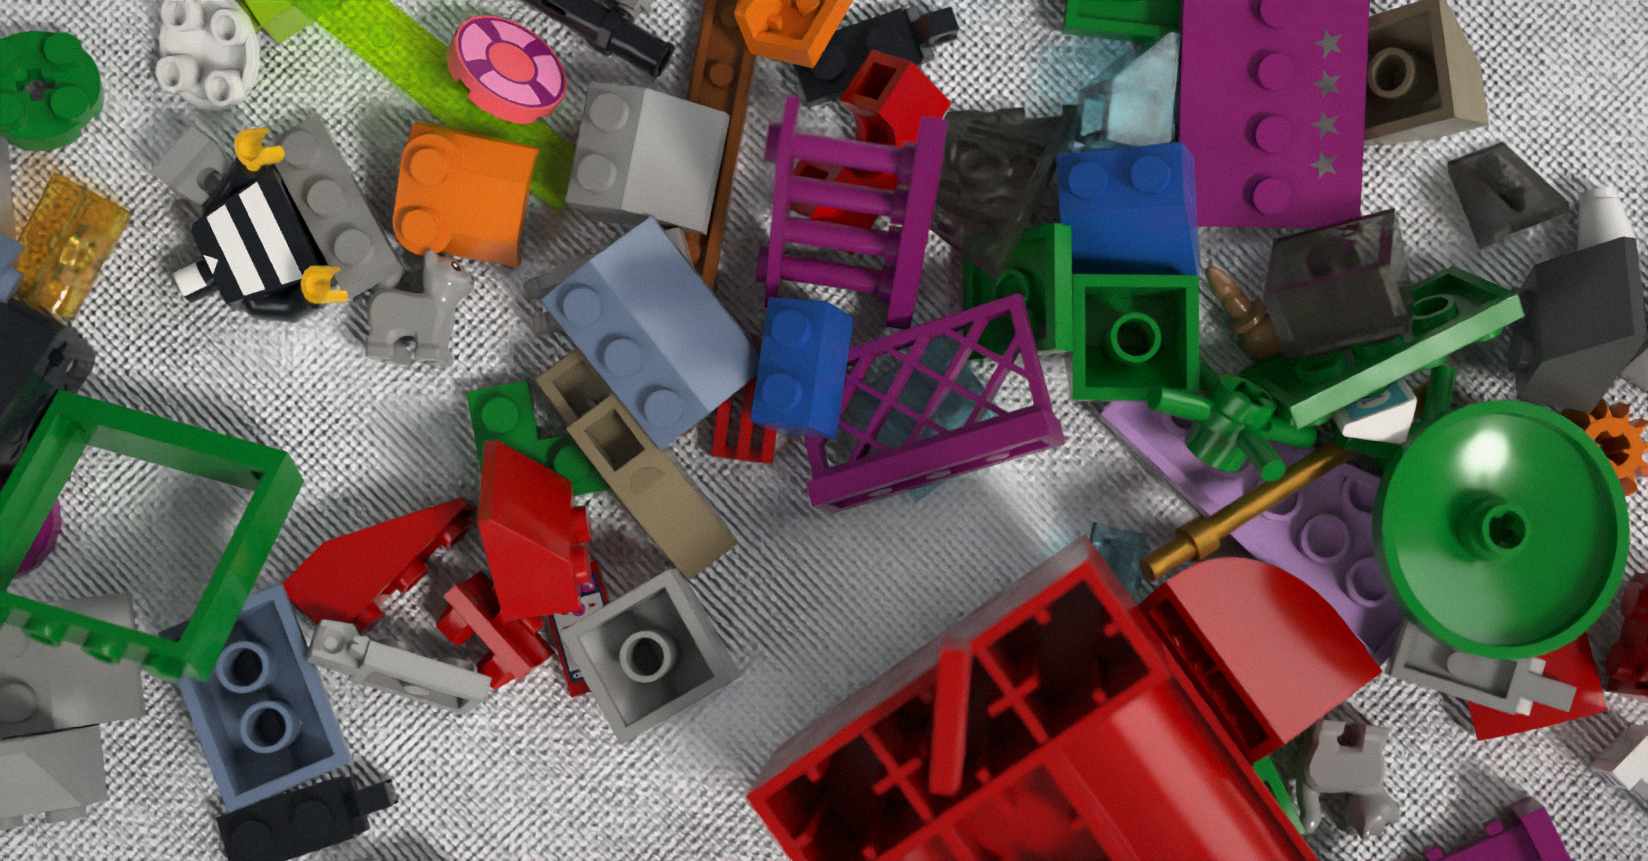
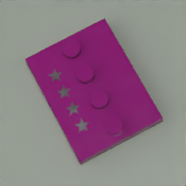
M1180 0L1175 142H1183L1195 157L1197 227L1360 228L1370 0Z

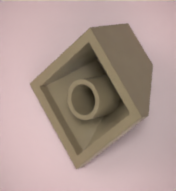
M1420 0L1369 16L1364 147L1433 140L1489 125L1481 65L1446 0Z

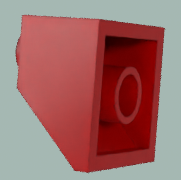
M498 440L484 442L477 522L503 620L580 611L581 584L591 583L589 552L587 545H582V543L592 542L591 521L587 505H576L572 482Z

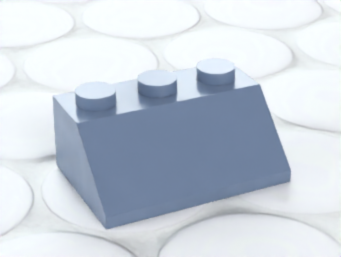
M654 216L649 217L594 256L541 299L549 312L660 451L706 417L758 373L761 352Z
M278 583L248 596L206 683L181 676L179 682H177L228 813L247 807L353 761L316 665L306 662L309 647L283 583ZM190 620L158 632L159 637L179 643Z

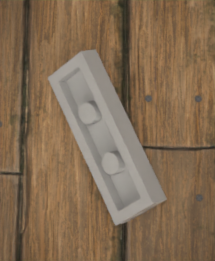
M318 114L264 143L265 147L280 145L284 149V159L279 163H275V166L328 266L341 267V271L335 273L334 277L341 290L348 292L350 299L404 269L327 125Z

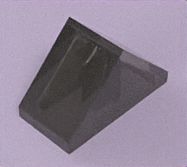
M1503 141L1447 162L1448 174L1480 250L1535 230L1569 212V202Z

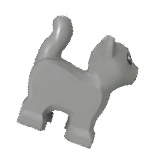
M427 249L421 277L423 292L412 293L397 289L403 270L375 285L373 296L367 307L370 334L366 341L365 357L384 364L412 365V357L407 351L406 345L409 342L415 341L414 359L424 360V364L428 366H452L453 356L448 348L449 338L455 324V307L463 298L473 292L474 276L466 272L458 260L439 256L432 249Z
M1319 719L1300 733L1302 745L1295 760L1296 797L1300 809L1299 819L1305 830L1304 834H1312L1321 821L1319 795L1321 793L1347 792L1349 795L1344 806L1347 835L1353 836L1358 834L1363 840H1366L1368 836L1380 835L1389 824L1397 822L1400 815L1399 803L1388 795L1383 786L1385 766L1382 746L1389 738L1390 728L1352 724L1350 744L1348 746H1341L1337 742V738L1344 733L1346 722Z

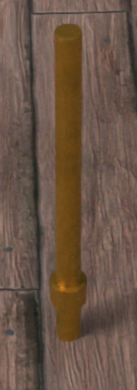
M1429 380L1412 390L1417 399L1413 419L1422 414ZM1337 437L1286 468L1285 473L1278 480L1273 482L1265 481L1209 517L1196 516L1175 530V538L1139 560L1141 571L1147 579L1153 582L1189 559L1198 562L1220 547V540L1358 453L1339 448L1336 441Z

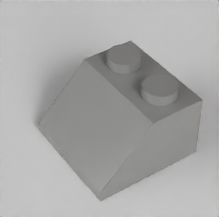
M590 82L565 203L596 221L638 226L649 217L654 216L665 230L679 227L684 232L706 235L730 116L726 112L645 87Z
M678 568L666 570L559 632L620 745L741 677L739 670L688 579Z
M132 593L42 602L136 630ZM5 623L0 630V738L146 716L140 663L122 658L119 665H110L88 656L81 650L82 646L63 641L59 648L46 646L24 635L22 628Z

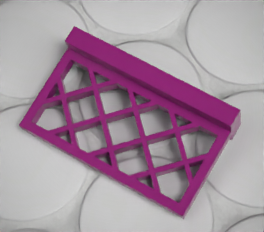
M1016 293L849 348L847 367L855 366L851 374L846 372L845 380L847 381L844 384L838 426L860 440L848 462L829 468L824 448L829 439L804 436L813 480L808 481L807 486L812 506L837 513L1066 444L1060 420L1053 413L1023 296ZM1011 314L1016 335L1003 357L977 344L989 321ZM971 327L966 337L957 333V331ZM947 335L961 343V346L944 376L920 364L919 361L932 339ZM912 346L907 356L898 351ZM973 350L999 364L981 396L955 383ZM1020 352L1025 369L1014 364ZM890 354L903 361V364L887 393L884 394L864 383L862 379L874 358ZM915 369L940 382L922 415L897 401ZM1011 370L1028 380L1034 405L1008 413L992 404V401ZM858 387L882 400L865 432L840 419ZM953 389L976 402V405L963 427L949 431L933 422L948 393ZM894 407L918 422L905 445L891 449L877 441L876 437ZM988 409L999 415L981 421ZM929 428L940 433L924 438ZM871 446L882 451L866 456Z

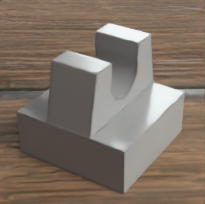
M192 124L150 171L168 187L204 207L211 196L205 190V180L213 173H220L224 176L232 161L228 157L229 154Z

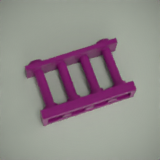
M787 95L782 123L769 122L764 161L776 163L769 246L760 245L755 282L766 283L764 308L768 307L769 297L779 298L781 281L788 280L878 294V301L889 302L886 327L910 329L939 184L948 120L921 116L916 143L903 141L902 148L797 132L801 97ZM795 159L897 174V181L909 183V186L896 184L895 191L795 176L793 175ZM791 202L889 216L891 217V224L902 225V227L889 225L888 231L791 217L789 216ZM787 242L883 256V263L887 264H883L882 270L788 256L786 255Z

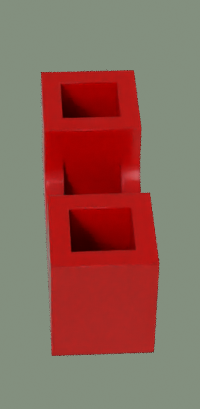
M875 50L870 52L839 100L850 110L855 118L857 125L856 141L902 148L903 141L916 143L921 116L942 119L952 104L912 61ZM800 160L793 173L795 176L895 191L896 184L900 185L902 183L897 181V174ZM791 202L789 216L871 229L879 215ZM841 250V251H843V252H845V253H848V254H850V255H852V256H853L854 253H855V252H851V251Z

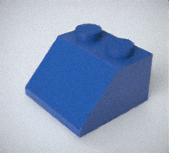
M1183 142L1057 154L1059 216L1061 224L1071 226L1072 274L1199 275L1195 157Z

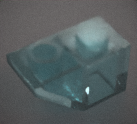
M1169 32L1135 45L1079 90L1073 150L1085 152L1171 143L1175 132L1173 109L1176 83L1179 79L1181 34Z

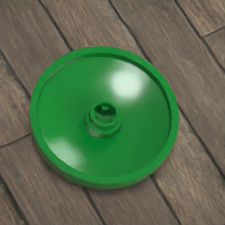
M1511 400L1485 401L1459 406L1433 417L1417 428L1407 438L1406 442L1402 443L1383 473L1375 496L1372 514L1373 548L1381 578L1390 596L1407 619L1421 632L1449 649L1467 655L1501 660L1527 659L1547 654L1567 645L1590 628L1606 610L1618 589L1627 563L1630 538L1629 514L1621 483L1612 464L1595 441L1579 426L1566 417L1536 404Z

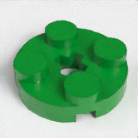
M26 31L12 34L3 39L0 38V135L7 138L9 144L30 151L58 149L82 136L80 130L89 124L93 116L95 121L97 120L104 105V88L97 65L93 58L82 48L80 41L69 33ZM39 80L55 85V88L45 90L44 99L39 101H33L29 92L23 91L29 83Z

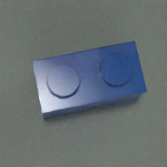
M769 297L750 422L779 434L836 439L854 320L852 316L827 301Z

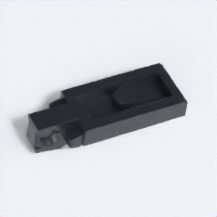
M917 6L904 10L900 8L836 30L814 68L796 64L792 65L807 107L812 108L841 98L872 50L910 60L921 70L922 64L935 59L932 48L956 40L960 29L951 6L920 16Z
M355 775L346 778L339 776L216 817L228 861H287L359 836L361 832L371 829L367 814L391 807L393 804L399 803L392 779L359 789Z

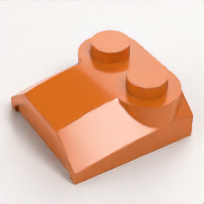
M425 120L413 123L401 158L393 214V230L396 243H400L408 251L425 256L427 249H432L435 254L440 252L484 262L519 267L522 256H520V246L533 169L536 159L539 157L540 147Z

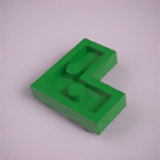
M525 380L466 392L481 474L484 442L498 440L571 481L575 498L612 490L571 434L541 440L530 382Z

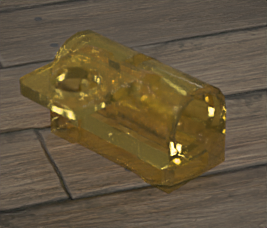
M53 172L43 190L42 197L17 239V242L25 245L15 268L24 273L23 280L16 294L64 318L74 321L101 272L99 271L103 263L107 262L134 214Z

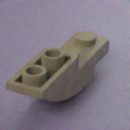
M578 347L535 379L569 425L566 429L591 463L649 536L688 580H691L739 544L738 540L669 446L662 451L659 450Z

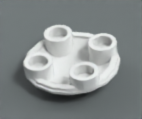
M164 0L161 6L163 22L159 34L161 59L156 65V77L162 88L171 93L178 92L185 101L202 110L225 111L242 103L253 89L260 67L259 40L250 17L235 0Z

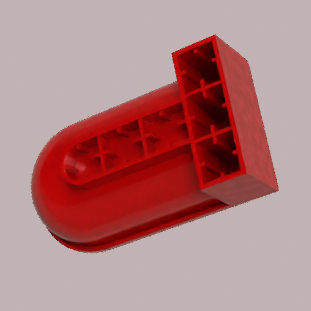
M1086 534L1068 544L786 740L774 751L745 795L747 801L790 861H1320ZM944 636L969 638V642H972L963 774L960 789L956 791L955 795L929 793L939 656Z

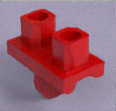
M482 570L465 582H458L443 596L449 604L436 621V627L450 642L458 646L468 641L475 633L490 648V651L476 663L477 672L492 677L490 682L492 689H498L515 678L518 681L544 664L555 653L538 634V631L546 624L540 616L503 620L495 586Z

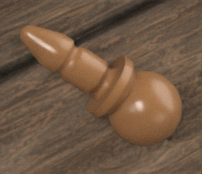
M1208 266L1205 269V275L1210 290L1217 299H1220V304L1231 316L1227 327L1233 334H1238V342L1242 351L1250 358L1259 361L1270 359L1280 354L1284 350L1288 339L1287 329L1283 321L1276 315L1267 313V306L1262 300L1250 301L1241 288L1236 287V282L1231 276L1215 266Z

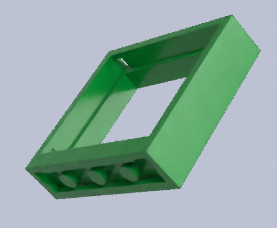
M59 389L0 492V630L6 623L22 628L24 635L46 646L59 648L63 641L82 646L81 650L85 654L110 665H119L122 658L140 663L141 668L148 674L167 682L177 683L181 676L206 683L304 483V479L287 451ZM87 445L255 491L179 643L6 592Z

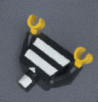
M268 127L244 129L235 138L234 148L237 156L202 208V217L194 222L190 228L203 257L174 270L173 275L180 291L190 303H194L219 290L228 306L240 312H246L253 319L297 323L323 308L326 304L346 302L348 300V292L346 290H331V287L338 284L334 274L340 272L341 267L328 266L282 177L273 169L265 173L266 165L279 163L284 159V149L280 145L263 149V138L269 133Z

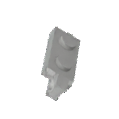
M1404 614L1402 615L1385 670L1387 675L1512 715L1518 712L1529 716L1534 701L1569 712L1577 689L1569 684L1542 676L1546 661L1532 657L1516 660L1490 659L1467 655L1449 649L1421 632Z
M324 619L319 622L314 630L306 657V662L349 674L348 681L461 715L469 713L487 698L492 678L473 672L474 666L464 660L451 657H442L438 660L414 654L415 649L405 642L395 639H379L377 642L369 641L367 636L359 635L353 624Z

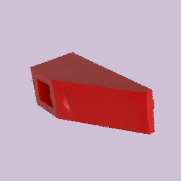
M460 497L325 541L283 583L288 597L316 625L322 619L350 623L355 626L360 636H365L384 617L385 612L380 606L396 590L401 594H405L429 571V567L424 563L427 558L440 545L448 550L467 534L473 526V522L468 517L478 506L472 500Z

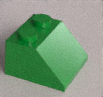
M1072 274L1073 351L1063 353L1071 401L1147 402L1148 393L1154 385H1161L1200 396L1199 275Z

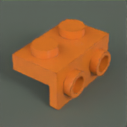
M738 0L734 14L750 54L814 68L853 0Z

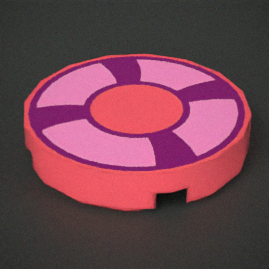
M494 15L474 16L460 24L446 51L448 70L454 81L457 83L461 78L463 83L470 89L467 97L478 108L498 119L519 124L535 123L538 117L546 116L547 118L553 114L563 100L567 88V80L560 60L553 49L536 33L515 21Z

